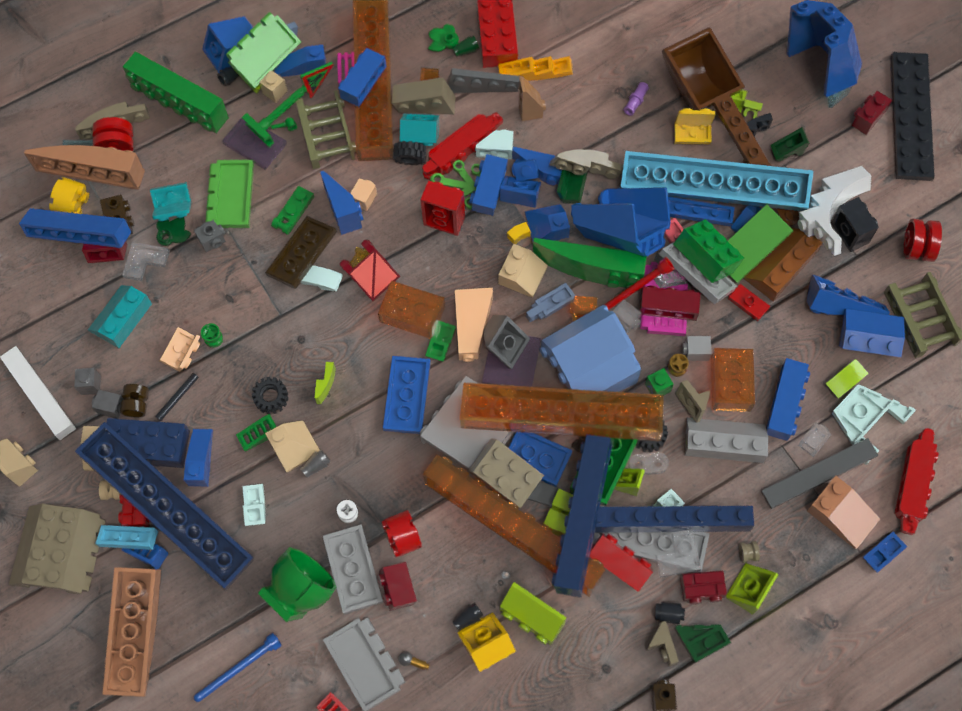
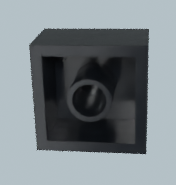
M859 197L840 205L831 221V224L850 252L869 244L879 228L877 220L871 216L867 205Z

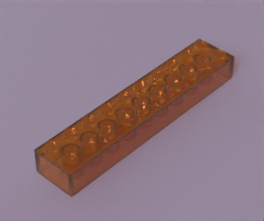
M353 0L354 65L357 62L358 56L366 48L385 56L386 68L362 104L359 107L355 105L358 161L393 159L394 136L388 0Z
M463 383L460 423L462 429L573 436L593 435L608 438L661 441L664 395Z
M436 455L423 473L426 486L551 572L557 573L556 558L557 554H561L562 551L560 546L561 535L558 537L552 533L553 530L549 526L537 523L535 517L530 513L526 512L524 514L518 510L519 507L512 501L506 502L503 500L499 492L493 489L490 491L485 487V483L478 478L474 480L468 476L469 473L461 467L458 469L453 466V462L449 458ZM589 558L582 592L589 598L602 580L606 570L603 568V563L595 558L593 560Z

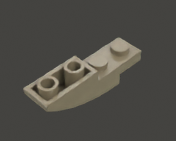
M125 101L90 115L77 125L75 130L81 140L91 139L93 137V123L101 118L118 117L133 123L148 120L150 115L145 104L129 107Z
M585 149L559 153L549 164L557 169L570 171L575 175H583L586 171H590L594 174L604 175L609 179H616L621 175L624 166L609 161L608 153Z

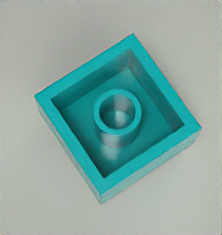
M404 113L400 119V142L412 141L413 143L419 142L425 146H432L439 138L440 115Z

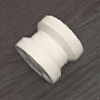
M344 500L337 506V514L344 523H352L358 517V509L351 500Z

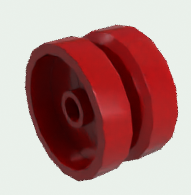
M106 117L93 123L92 146L113 147L121 151L134 150L132 139L133 126L127 120L118 117Z
M910 219L904 236L903 252L905 259L918 260L921 257L922 261L935 262L942 241L940 221L929 220L924 223L922 219Z

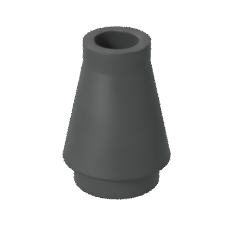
M322 450L315 451L301 468V471L308 478L328 467L327 464L331 461Z

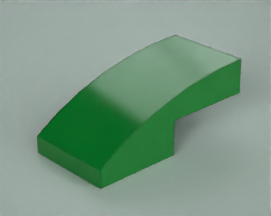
M438 320L425 356L444 362L457 326Z

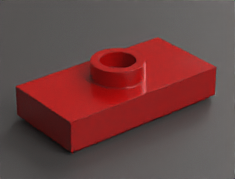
M739 284L728 297V300L756 321H759L770 308L769 304L742 284Z

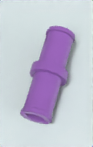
M640 82L635 92L631 93L629 102L623 109L625 114L633 116L638 105L642 104L643 97L649 90L646 83Z

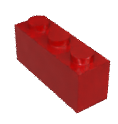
M602 533L591 548L590 557L639 592L653 573L652 564L644 558L638 559L634 556L635 552L628 546H620L617 543L618 539L613 535Z

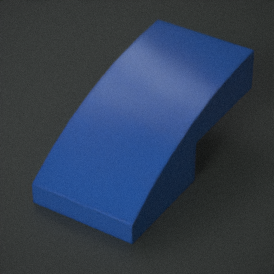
M892 532L863 558L878 573L906 549L907 546Z

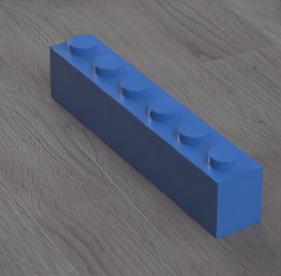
M32 208L27 211L19 223L26 237L122 248L131 233L126 220L123 218Z

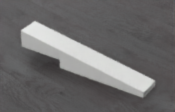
M17 346L0 356L54 435L61 440L73 432L76 427Z

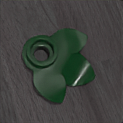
M185 218L158 221L156 225L158 230L156 235L157 242L162 246H169L172 243L186 241L191 236V232L185 230Z

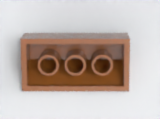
M791 228L794 232L748 273L744 280L774 302L819 252L823 243L815 235L808 237L800 229Z

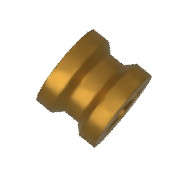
M675 354L671 357L668 371L672 376L680 377L686 373L689 365L687 357L683 354Z

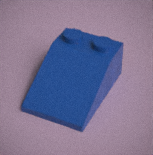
M324 170L320 171L324 189L341 235L361 229V221L364 219L359 201L355 202L352 194Z

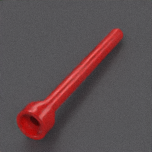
M667 257L659 261L656 269L604 305L607 306L608 310L612 309L659 275L672 272L674 270L673 264Z

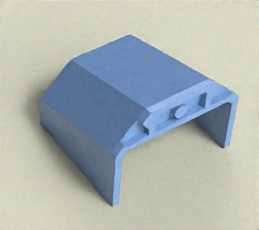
M606 305L598 307L541 341L540 352L543 358L550 360L552 367H556L559 371L558 377L560 382L566 384L568 388L566 400L570 407H574L576 412L638 382L641 367L633 354L635 352L634 345L613 311L609 312Z

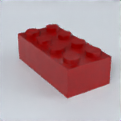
M477 0L483 68L499 67V64L518 60L512 0Z

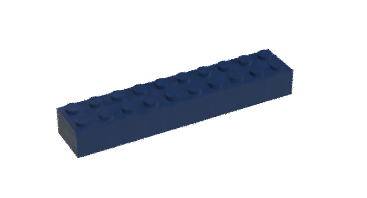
M105 422L75 450L76 454L225 591L254 561V558Z

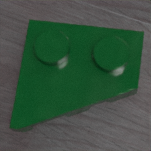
M721 624L710 626L677 625L674 627L694 664L731 644Z

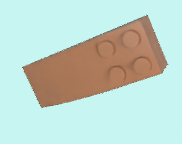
M62 145L28 149L24 152L35 171L139 190L145 173L136 153L130 150H117L113 147Z
M114 567L102 695L146 696L158 612L161 570Z

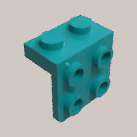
M187 182L150 189L154 205L153 220L164 221L172 216L181 218L190 213L192 201Z

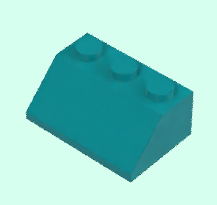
M121 285L89 327L88 331L113 346L120 348L152 303L143 292L132 286Z

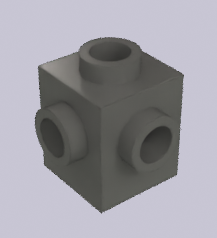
M214 220L205 222L194 230L206 252L213 248L216 249L226 242L223 237L226 234L221 224L217 225Z

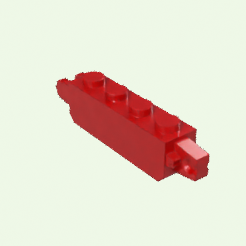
M497 112L487 117L484 114H478L429 151V161L422 167L424 179L430 180L431 176L435 173L442 175L450 173L453 170L454 162L457 160L464 162L470 154L475 153L476 145L494 132L503 123V118Z
M925 428L919 434V438L907 447L894 514L898 519H901V532L908 535L915 534L918 523L925 519L928 514L926 502L930 499L932 489L929 486L930 481L932 482L935 476L933 465L937 462L939 452L936 451L937 444L933 443L935 432L930 428Z

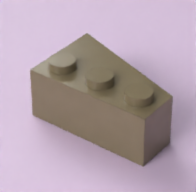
M442 77L393 85L392 104L399 113L454 115L456 96Z

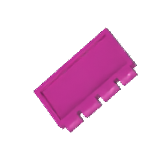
M651 262V265H646L644 276L656 269L659 262ZM675 268L669 274H661L645 285V287L653 285L663 289L671 287L682 291L688 290V280L680 275ZM641 315L640 329L647 330L649 334L685 336L687 320Z

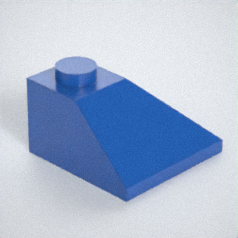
M561 204L525 211L532 242L534 238L553 241L569 238L570 226L566 211Z

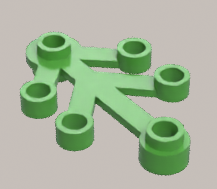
M461 160L454 162L453 169L459 173L464 181L444 178L440 173H435L430 178L432 182H435V178H440L441 181L439 182L443 185L462 189L464 197L476 191L477 188L474 187L475 182L464 169V163ZM460 164L462 168L458 169L456 165ZM480 164L472 165L471 173L474 176L480 177L481 171L475 172L473 170L474 168H479ZM468 197L465 200V207L471 210L472 205L469 206L467 204V202L470 201V197Z

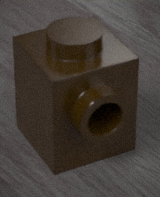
M659 680L657 684L652 686L653 711L677 710L675 684H669V680Z

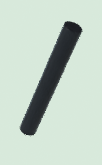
M192 373L155 417L162 421L199 377Z

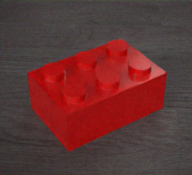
M428 180L420 199L423 225L458 236L465 220L464 191L457 187L451 188L440 182Z

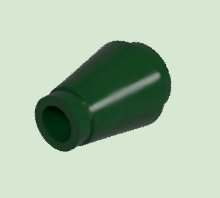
M468 36L453 47L456 57L474 53L480 49L475 36Z

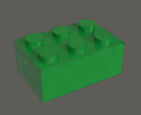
M706 219L685 228L673 244L711 283L733 274L744 259L740 252Z

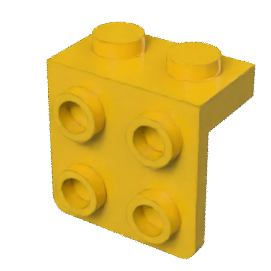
M690 108L678 111L674 123V144H711V124L715 117V111L710 109H701L699 111Z

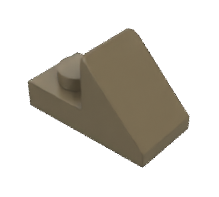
M688 380L682 381L676 395L696 423L700 422L706 410L710 391L698 394Z
M664 621L658 627L646 651L662 647L663 650H660L664 663L667 662L668 667L677 665L679 660L667 623Z

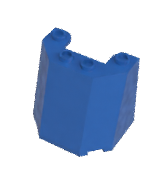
M805 0L791 6L787 55L791 57L814 46H821L828 54L824 95L826 97L856 85L862 62L853 24L832 3Z
M666 187L607 188L599 195V204L575 203L571 205L573 224L585 238L641 256H649L665 246L664 234L671 225Z

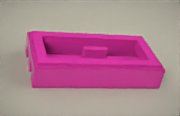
M345 52L344 55L337 53L338 85L342 81V60L345 59L346 78L349 71L348 59H352L353 67L356 64L355 52H351V54Z

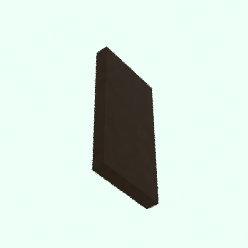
M306 216L267 269L266 275L296 289L337 233L336 228Z

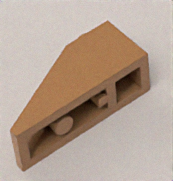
M523 76L519 77V111L522 121L543 118V111L546 110L545 100H541L540 93Z

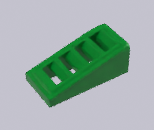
M270 414L236 434L245 452L268 440L265 433L269 431L266 430L265 425L268 424L270 430L276 428ZM261 428L264 434L260 435L258 429ZM252 432H255L257 436L255 440L251 435ZM246 435L250 440L249 444H247L244 439V436Z

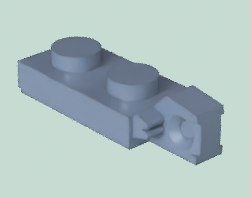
M564 283L537 299L531 305L532 309L526 312V318L529 322L538 318L540 320L547 318L574 302L577 297L567 283Z

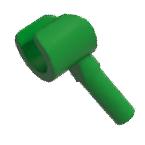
M291 117L287 118L285 122L271 125L272 129L287 127L289 131L297 129L296 122Z

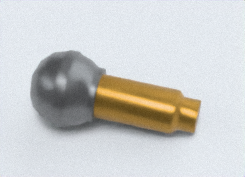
M408 651L402 652L398 658L399 663L403 666L412 665L423 670H428L430 666L426 661L413 657Z

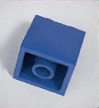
M245 16L208 24L202 50L218 73L219 70L231 66L228 63L230 59L226 56V53L234 46H237V43L246 34L250 35L249 31L253 26Z

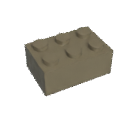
M490 439L468 470L472 475L518 508L523 506L544 476L497 439Z

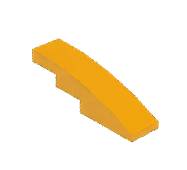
M551 56L534 60L533 57L499 64V74L523 76L527 81L573 75L572 60L570 56L554 60Z

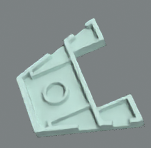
M858 384L835 408L832 414L851 444L855 445L865 440L863 436L886 411L904 424L916 410L910 406L901 405L900 402L894 399H887L881 396L882 394Z

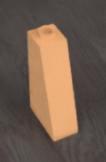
M493 288L455 290L459 360L471 362L479 357L484 337V328L487 325L493 300Z

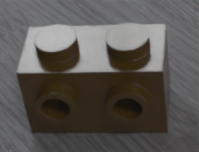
M122 194L101 199L103 216L125 219L131 230L130 235L133 234L132 227L134 226V221L128 211H131L129 201L124 200Z

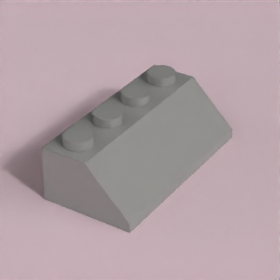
M687 417L685 456L764 463L768 457L766 426L763 424L701 419L700 422L696 423L693 418Z

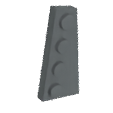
M452 68L447 84L453 93L517 92L519 89V77L521 76Z

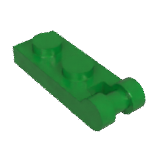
M298 186L279 215L273 219L271 226L275 229L279 228L283 233L289 235L314 199V193Z

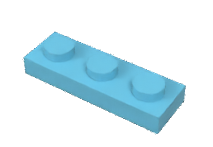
M101 525L96 545L110 548L153 550L158 530L150 527Z

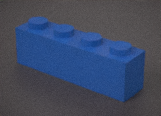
M788 358L782 364L766 426L768 436L788 441L791 435H795L797 425L794 424L795 419L799 418L802 409L799 406L800 400L803 401L806 389H803L804 382L807 383L810 377V372L807 371L809 364Z

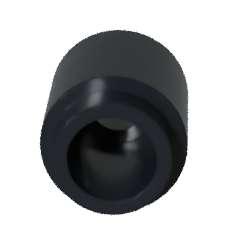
M656 603L655 620H660L661 623L666 621V623L680 624V620L684 621L685 608H681L680 603Z

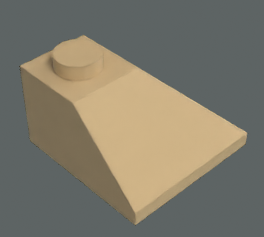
M304 421L281 424L265 433L286 472L306 463L315 451H319Z

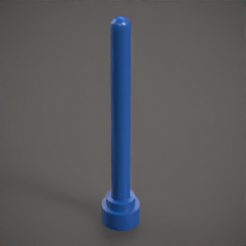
M273 632L268 635L262 646L195 694L194 700L200 702L263 654L279 649L282 644Z

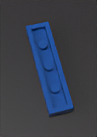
M668 197L670 217L699 222L706 219L712 224L732 226L735 207Z

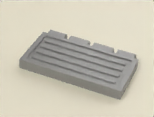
M358 618L323 639L363 711H369L401 691L399 686L406 682L399 669L392 673L390 672L391 669L396 667V664L389 652L386 651L381 655L379 654L386 647L378 634L369 636L375 631L369 618L362 621Z

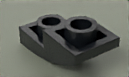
M764 114L747 122L754 137L757 131H765L770 128L773 120L772 114Z

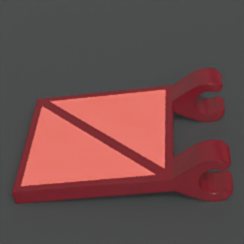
M365 239L361 245L370 254L354 268L348 260H342L339 265L351 276L366 295L374 301L401 276L380 254L371 241Z

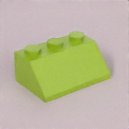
M515 582L500 606L501 615L509 621L513 619L518 622L519 628L526 633L531 631L537 635L535 638L544 645L547 643L552 645L566 622L564 615Z

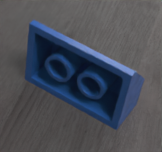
M845 308L839 347L881 355L902 356L905 340L904 317Z

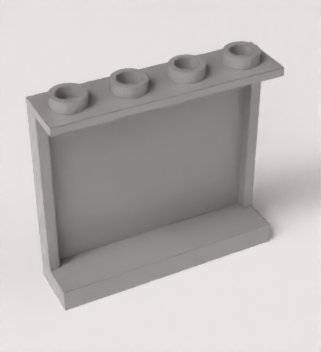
M466 376L463 381L460 380L456 384L453 394L445 398L443 407L435 411L429 425H425L422 428L420 438L423 444L427 442L469 470L490 439H497L506 445L523 422L524 412Z

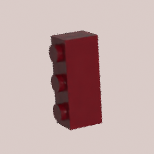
M653 285L643 286L640 315L697 321L701 293L694 290L682 291L671 287L663 289Z

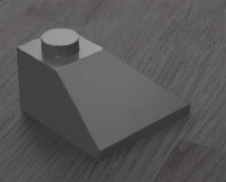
M493 315L484 328L485 346L505 366L512 369L530 338L508 316Z

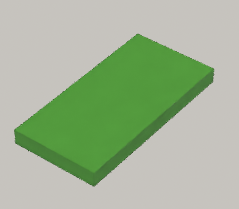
M767 204L728 240L744 257L735 272L730 275L737 283L794 232Z

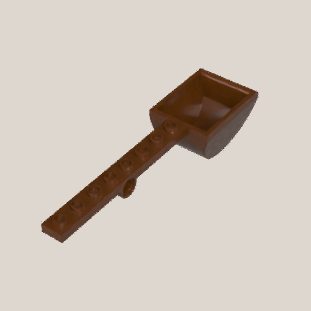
M708 27L662 49V56L668 72L688 107L692 110L700 111L701 109L713 106L741 153L743 163L771 166L731 97L741 92L745 86L712 29ZM772 208L789 227L798 223L799 213L797 210Z

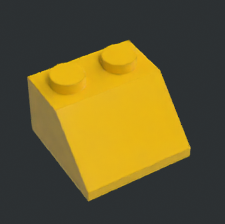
M493 612L482 618L481 621L457 632L479 672L488 669L493 664L516 652L508 633Z

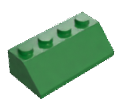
M604 419L596 436L611 438L612 451L601 505H607L640 438L639 434ZM572 482L570 486V493L574 495L575 490H573Z

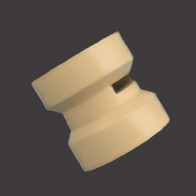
M102 480L99 485L100 499L109 500L114 498L115 500H120V494L105 480Z

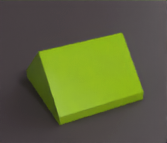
M745 563L727 593L726 598L753 615L759 609L778 574Z

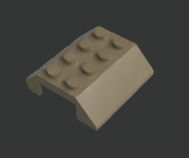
M47 504L29 506L9 585L26 588L37 586L60 589L70 594L81 595L82 591L88 592L92 577L86 576V573L93 574L97 557L91 556V553L98 554L99 546L96 545L97 536L95 535L99 534L101 525H105L106 520L99 519L100 514L78 508Z

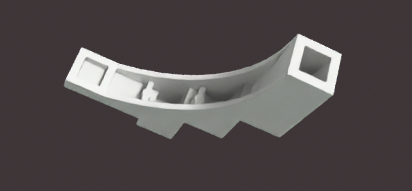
M860 166L823 178L820 192L811 195L809 209L799 212V229L808 237L815 235L834 256L841 254L842 238L832 229L831 219L840 205L870 190L871 175Z

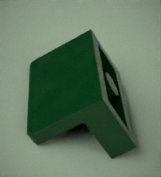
M562 170L557 194L563 203H581L588 174L587 171L583 175H575L570 171Z

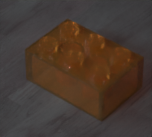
M391 281L378 311L379 322L431 339L433 338L438 320L440 321L446 307L445 298Z
M714 348L711 355L712 410L751 412L755 406L753 349Z

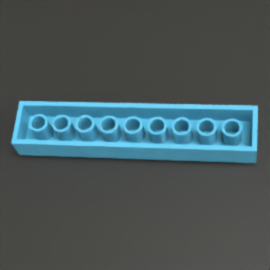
M626 151L621 188L666 187L670 197L761 207L767 204L770 208L804 211L809 208L814 171Z

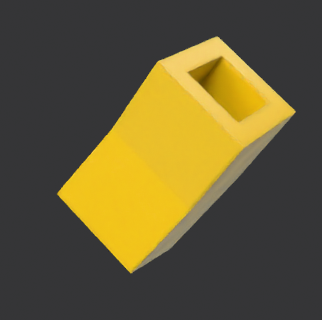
M527 222L516 225L507 232V238L512 244H517L522 239L530 237L531 231Z

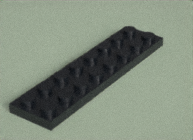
M892 52L891 72L896 179L933 181L935 174L928 54Z

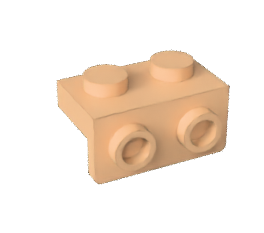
M177 327L159 361L179 372L183 368L187 369L192 360L189 358L192 351L196 352L201 342L198 341L200 336H194Z

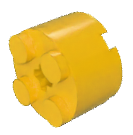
M61 177L62 180H57L50 197L54 199L53 204L49 203L50 211L82 214L81 207L89 199L86 185Z

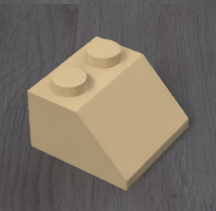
M513 244L498 275V284L533 298L548 265L531 250Z
M8 439L1 440L0 470L20 487L38 471L33 466L36 462L28 454L24 456L21 453L24 449L16 441L12 443Z

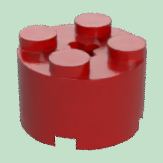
M408 510L381 521L383 529L388 536V543L396 558L422 548L419 534L413 522L410 521L412 517Z

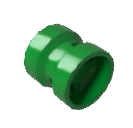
M209 323L202 327L201 337L208 347L215 348L222 344L223 335L217 325Z

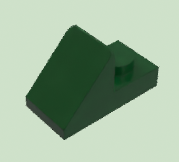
M801 127L770 146L776 160L780 162L795 153L802 156L810 143L804 128Z

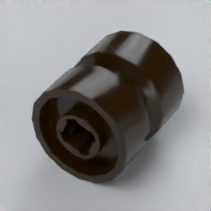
M139 384L124 385L122 392L124 400L121 401L120 414L133 418L144 417L147 408L145 401L148 399V387Z

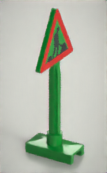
M329 62L301 74L302 87L297 89L272 113L259 122L246 113L241 117L246 122L245 125L270 148L274 141L266 130L279 116L301 98L305 92H307L310 98H313L334 64Z

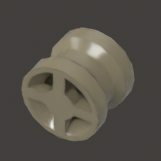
M751 541L750 544L739 543V555L742 563H747L748 560H760L757 541Z

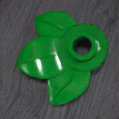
M445 24L442 29L434 28L428 32L429 37L433 40L428 47L430 51L439 52L445 48L453 49L459 43V37L455 33V28L450 24Z

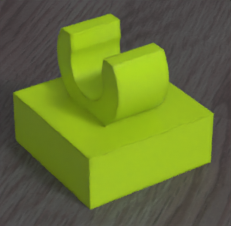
M745 99L743 107L747 109L744 110L743 116L746 117L748 111H753V119L756 118L757 111H761L763 104Z

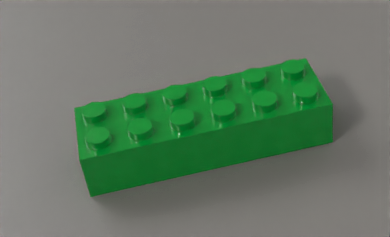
M135 51L123 65L125 76L133 90L141 91L149 99L157 100L163 107H169L176 114L186 116L192 123L197 122L205 130H211L217 134L229 119L222 98Z

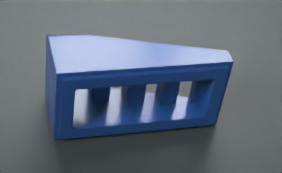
M154 544L153 550L150 553L148 549H142V551L141 549H134L132 551L129 548H122L123 552L155 569L160 568L168 555L164 548Z

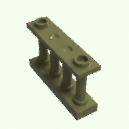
M337 90L334 91L336 100L311 106L304 105L303 99L296 101L313 169L320 168L319 161L322 158L350 152L351 159L355 160L354 152H357L355 141L351 142L342 107H345L344 100L339 97ZM338 107L339 115L312 121V119L308 120L307 118L310 113ZM342 122L344 129L319 136L311 134L314 128ZM346 137L348 144L323 151L315 149L318 143Z
M931 272L926 273L922 283L907 288H898L896 282L887 286L884 294L894 315L904 317L905 338L915 359L922 357L928 350V346L946 340H951L953 346H957L961 342L962 330L957 326L938 288L937 279L932 276ZM926 290L930 297L929 300L910 306L906 305L903 296ZM934 306L939 315L916 322L911 313ZM943 323L946 333L927 339L922 338L919 332L920 329Z

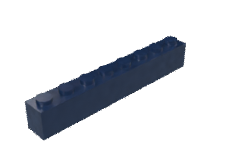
M586 435L585 442L581 444L582 458L577 462L578 477L573 480V490L575 491L573 497L570 496L568 505L570 514L565 517L564 527L566 532L562 534L560 540L562 551L561 554H557L556 566H558L557 573H554L552 576V586H554L556 594L580 598L582 596L612 451L611 438Z
M753 506L600 507L595 533L750 532L754 527Z

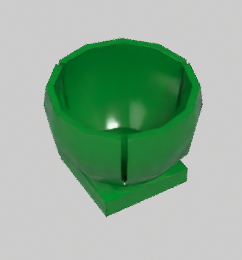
M290 547L280 555L271 570V585L263 587L258 594L285 622L303 619L308 613L307 611L319 609L330 599L337 586L331 575L317 561L299 549Z

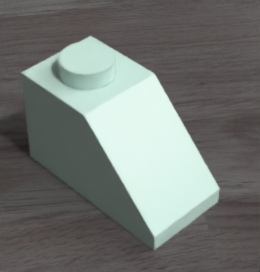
M495 130L476 145V157L485 158L486 154L504 159H512L513 131Z

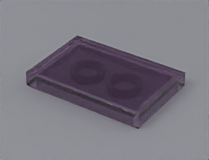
M241 118L222 142L230 149L248 160H253L255 164L266 170L287 145V142L267 129L266 131L274 141V144L269 148L245 125L246 122Z

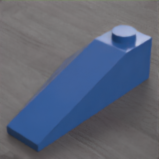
M813 274L811 276L807 303L810 310L814 313L821 314L822 312L827 315H844L846 308L886 315L890 314L886 305L863 295L859 298L851 289L846 288L842 290L835 286L833 281Z

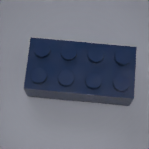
M107 418L106 424L152 466L184 468L190 433L185 424Z

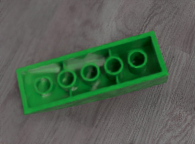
M534 238L533 253L549 267L565 274L607 285L611 288L622 287L626 289L644 277L647 256L623 250Z

